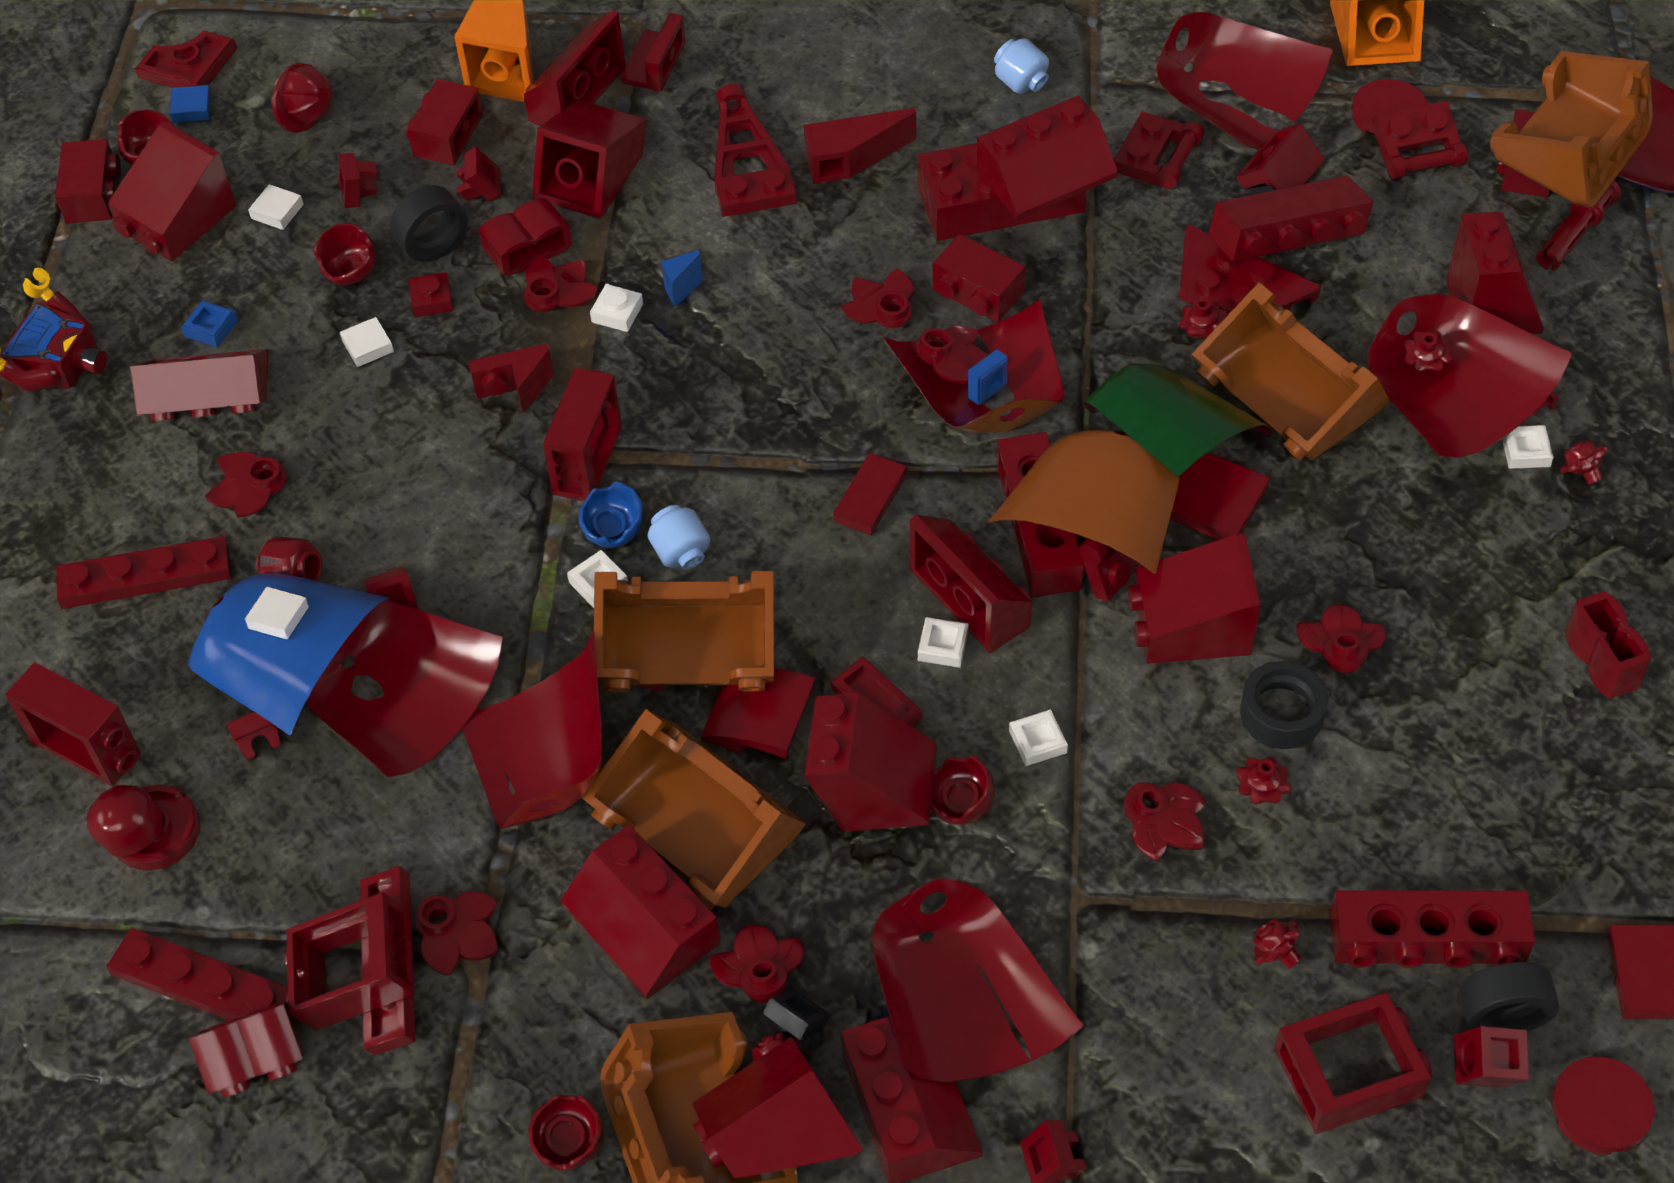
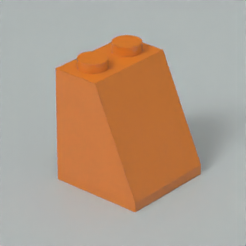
M474 0L454 35L464 85L478 87L479 94L524 102V93L527 87L535 82L531 40L524 0Z
M1330 0L1347 66L1417 62L1421 60L1424 0Z

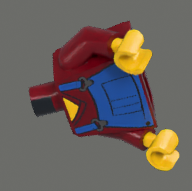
M35 268L33 276L42 285H34L28 278H25L23 289L28 296L32 298L42 297L45 302H36L0 353V376L27 392L49 388L69 389L75 385L84 370L97 374L101 373L106 366L107 355L105 351L97 349L89 322L58 290L53 292L48 287L50 283L49 274L42 268Z

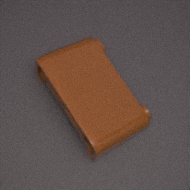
M1561 51L1552 61L1551 65L1546 66L1543 72L1542 85L1546 88L1547 95L1545 101L1520 132L1516 123L1504 122L1499 128L1495 129L1491 137L1490 148L1494 152L1495 158L1501 163L1575 205L1593 207L1649 133L1653 113L1649 61Z
M1259 282L1191 354L1200 365L1196 373L1213 388L1219 383L1286 440L1282 445L1296 459L1302 461L1306 456L1313 461L1379 414L1390 400L1375 375L1364 366L1359 369L1352 361L1348 363L1301 325L1292 312L1288 309L1284 310L1278 304L1275 305L1273 302L1275 295Z
M751 571V579L743 580V584H738V576H729V581L641 582V577H632L631 585H628L626 580H617V572H595L594 633L598 683L604 685V691L614 693L629 692L631 685H738V690L744 692L765 690V684L774 681L773 571Z
M645 709L597 776L588 792L582 797L583 800L595 808L591 816L605 827L614 830L617 825L624 828L630 824L652 849L689 877L688 882L694 887L693 893L710 910H713L716 905L726 908L797 838L806 825L799 816L688 731Z
M733 1012L628 1024L604 1062L600 1077L601 1090L633 1183H799L796 1167L734 1179L725 1163L718 1168L714 1166L700 1143L702 1140L692 1125L699 1120L692 1103L734 1076L747 1054L746 1036L739 1029Z

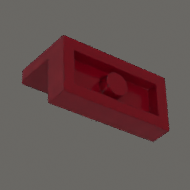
M669 13L660 32L643 31L621 74L622 84L662 92L686 43L683 15Z
M1299 123L1274 131L1236 176V179L1243 189L1266 183L1267 186L1271 185L1274 190L1303 185L1320 166L1324 157L1304 127Z

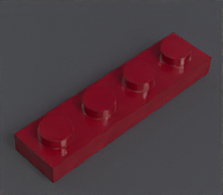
M226 536L56 566L57 601L61 609L232 579L229 544Z
M397 866L361 879L360 900L383 892L409 910L412 957L410 873ZM368 937L361 939L362 980L370 977ZM412 957V975H413V957ZM414 995L363 1013L364 1050L375 1056L415 1042Z
M134 928L129 929L106 966L112 976L226 1020L238 1018L266 1006L286 1001V993L288 992L287 986Z

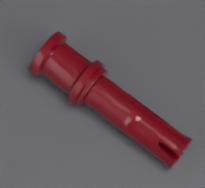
M1613 180L1593 207L1570 204V214L1536 254V261L1542 268L1549 270L1551 266L1552 271L1557 270L1589 227L1596 226L1603 220L1606 208L1616 203L1621 196V189L1615 180Z

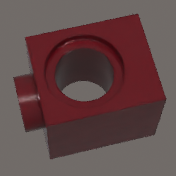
M1480 1026L1454 1035L1456 1085L1504 1088L1529 1080L1527 1030Z

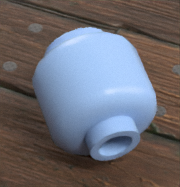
M1026 38L1016 41L1010 39L1002 45L994 57L996 76L1016 94H1024L1030 90L1037 92L1045 85L1049 78V75L1046 73L1049 67L1048 57Z
M671 505L654 515L651 519L652 525L647 536L663 565L670 568L682 567L683 570H689L699 565L705 558L704 552L708 549L711 539L696 512L687 507L681 508L679 505Z

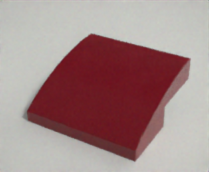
M774 668V681L765 684V690L744 692L738 690V685H722L701 735V741L743 754L747 746L786 759L814 689L815 678L793 671Z

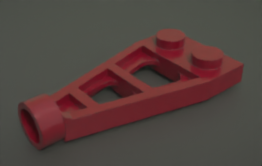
M727 84L721 87L716 94L720 116L714 182L722 217L797 204L796 191L789 166L749 106L745 89L739 84ZM750 130L755 140L731 145L729 134ZM759 156L767 167V170L739 175L733 174V163L739 159Z

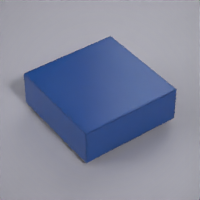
M209 85L172 88L170 116L173 123L210 120L211 91Z
M202 300L181 326L185 337L218 348L238 322V317L233 310Z
M998 349L968 370V398L977 405L982 404L1007 385V356Z

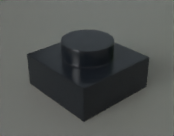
M794 988L771 997L763 1012L765 1016L776 1023V1027L780 1032L799 1040L822 1031L831 1015Z

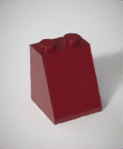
M578 100L537 127L532 199L547 198L553 205L602 218L643 155L646 119Z
M165 121L157 127L108 202L114 218L112 221L113 226L123 237L135 239L150 253H158L171 262L236 207L219 152Z
M1503 211L1462 214L1446 278L1450 296L1485 310L1531 334H1542L1544 327L1529 278Z
M1245 533L1235 534L1161 559L1158 563L1156 575L1143 566L1137 567L1135 585L1128 586V603L1130 611H1137L1139 621L1134 623L1135 642L1137 647H1144L1147 664L1251 655L1260 602Z
M859 692L817 696L814 705L804 776L843 832L929 825L937 745L933 740Z
M792 1037L692 1103L699 1118L692 1125L702 1140L700 1143L716 1168L725 1163L734 1179L854 1156L863 1150Z

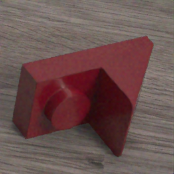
M548 343L468 361L477 399L517 390L522 412L529 408L554 376Z

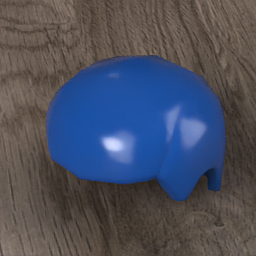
M614 481L607 488H594L579 509V526L586 539L603 548H617L630 543L642 527V501L635 489L619 481Z

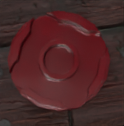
M1379 79L1368 82L1358 89L1351 107L1352 120L1358 129L1366 133V130L1374 133V138L1377 139L1372 124L1375 115L1427 105L1428 101L1419 89L1409 83L1397 79Z
M158 784L141 788L151 796L161 809L163 814L162 829L154 841L138 853L117 857L130 868L144 871L166 868L180 861L194 847L200 833V816L191 799L186 797L185 793L176 787Z
M1586 1057L1571 1063L1559 1075L1551 1096L1552 1110L1554 1108V1114L1558 1119L1556 1123L1562 1134L1578 1147L1600 1155H1611L1612 1152L1623 1150L1626 1152L1635 1148L1649 1132L1655 1114L1653 1096L1644 1079L1627 1064L1609 1057Z

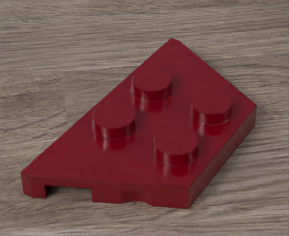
M1189 224L1185 228L1179 299L1193 305L1194 301L1200 298H1207L1210 302H1218L1220 309L1226 310L1228 316L1259 282L1275 295L1273 299L1275 305H1280L1284 310L1288 309L1290 311L1292 305L1305 299L1312 303L1319 298L1320 285L1260 257L1232 262L1208 233Z

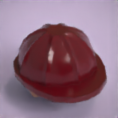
M294 63L288 66L279 79L275 81L272 96V109L277 123L286 131L299 133L310 129L321 118L327 116L332 99L334 98L329 79L310 64Z

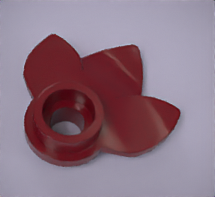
M539 256L527 267L525 272L528 284L524 291V300L530 309L537 312H548L558 306L570 308L581 306L592 300L598 292L597 286L585 282L586 267L584 260L553 267L549 260Z
M899 269L893 270L886 277L883 284L855 277L852 282L853 301L844 304L842 311L848 318L859 323L877 322L886 328L902 327L912 318V305L909 301L914 294L913 283Z
M951 326L945 330L939 328L927 329L917 339L915 345V352L921 360L931 364L935 373L940 377L954 383H968V370L988 356L987 353L973 345L977 339L978 330L963 326Z
M250 452L223 455L217 458V463L226 478L205 495V498L209 503L219 508L234 507L238 518L251 516L267 505L270 495L279 492L285 486L287 473L284 466L271 457L258 458Z
M1335 604L1327 607L1322 615V622H1299L1296 627L1297 636L1305 648L1323 653L1327 664L1333 670L1344 673L1358 670L1366 660L1368 652L1380 648L1386 638V632L1382 624L1363 623L1360 614L1354 608L1344 604Z
M1141 782L1133 785L1126 793L1124 808L1126 816L1133 823L1132 838L1138 849L1148 858L1155 862L1158 861L1165 852L1167 844L1185 850H1200L1204 846L1203 827L1195 814L1204 807L1206 801L1195 789L1180 783H1170L1158 787L1149 782ZM1142 798L1149 800L1154 808L1146 807L1142 802Z
M467 891L453 899L442 895H433L423 900L415 913L414 920L417 931L423 937L421 954L425 962L434 971L448 976L456 968L460 957L469 961H480L496 954L498 951L497 940L494 932L485 920L495 911L497 902L490 896L476 891ZM443 916L447 918L442 923L431 924L436 917Z
M749 924L738 932L734 941L735 950L711 955L710 967L716 979L723 985L742 987L743 992L753 1001L766 1004L771 997L785 991L788 983V974L798 968L803 961V945L798 937L787 938L777 942L773 932L767 927L759 924Z

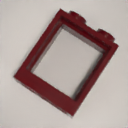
M574 367L543 442L552 493L555 496L586 501L590 492L600 485L622 429L615 378L612 374L599 370H585Z
M36 662L27 669L5 694L31 743L112 787L122 775L127 774L134 767L137 758L141 754L117 705Z
M378 893L286 929L287 950L285 951V962L288 973V992L286 993L288 1014L316 1031L414 995L409 910L385 893ZM368 937L370 977L325 993L324 953Z
M1387 992L1279 1029L1274 1048L1315 1134L1424 1097L1432 1076L1430 1061L1422 1049H1416L1409 1035L1410 1026L1406 1014L1401 1007L1394 1006ZM1377 1022L1403 1074L1334 1097L1309 1044Z

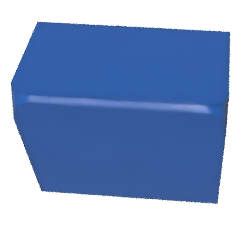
M698 250L661 262L664 288L673 306H676L703 281L700 253Z

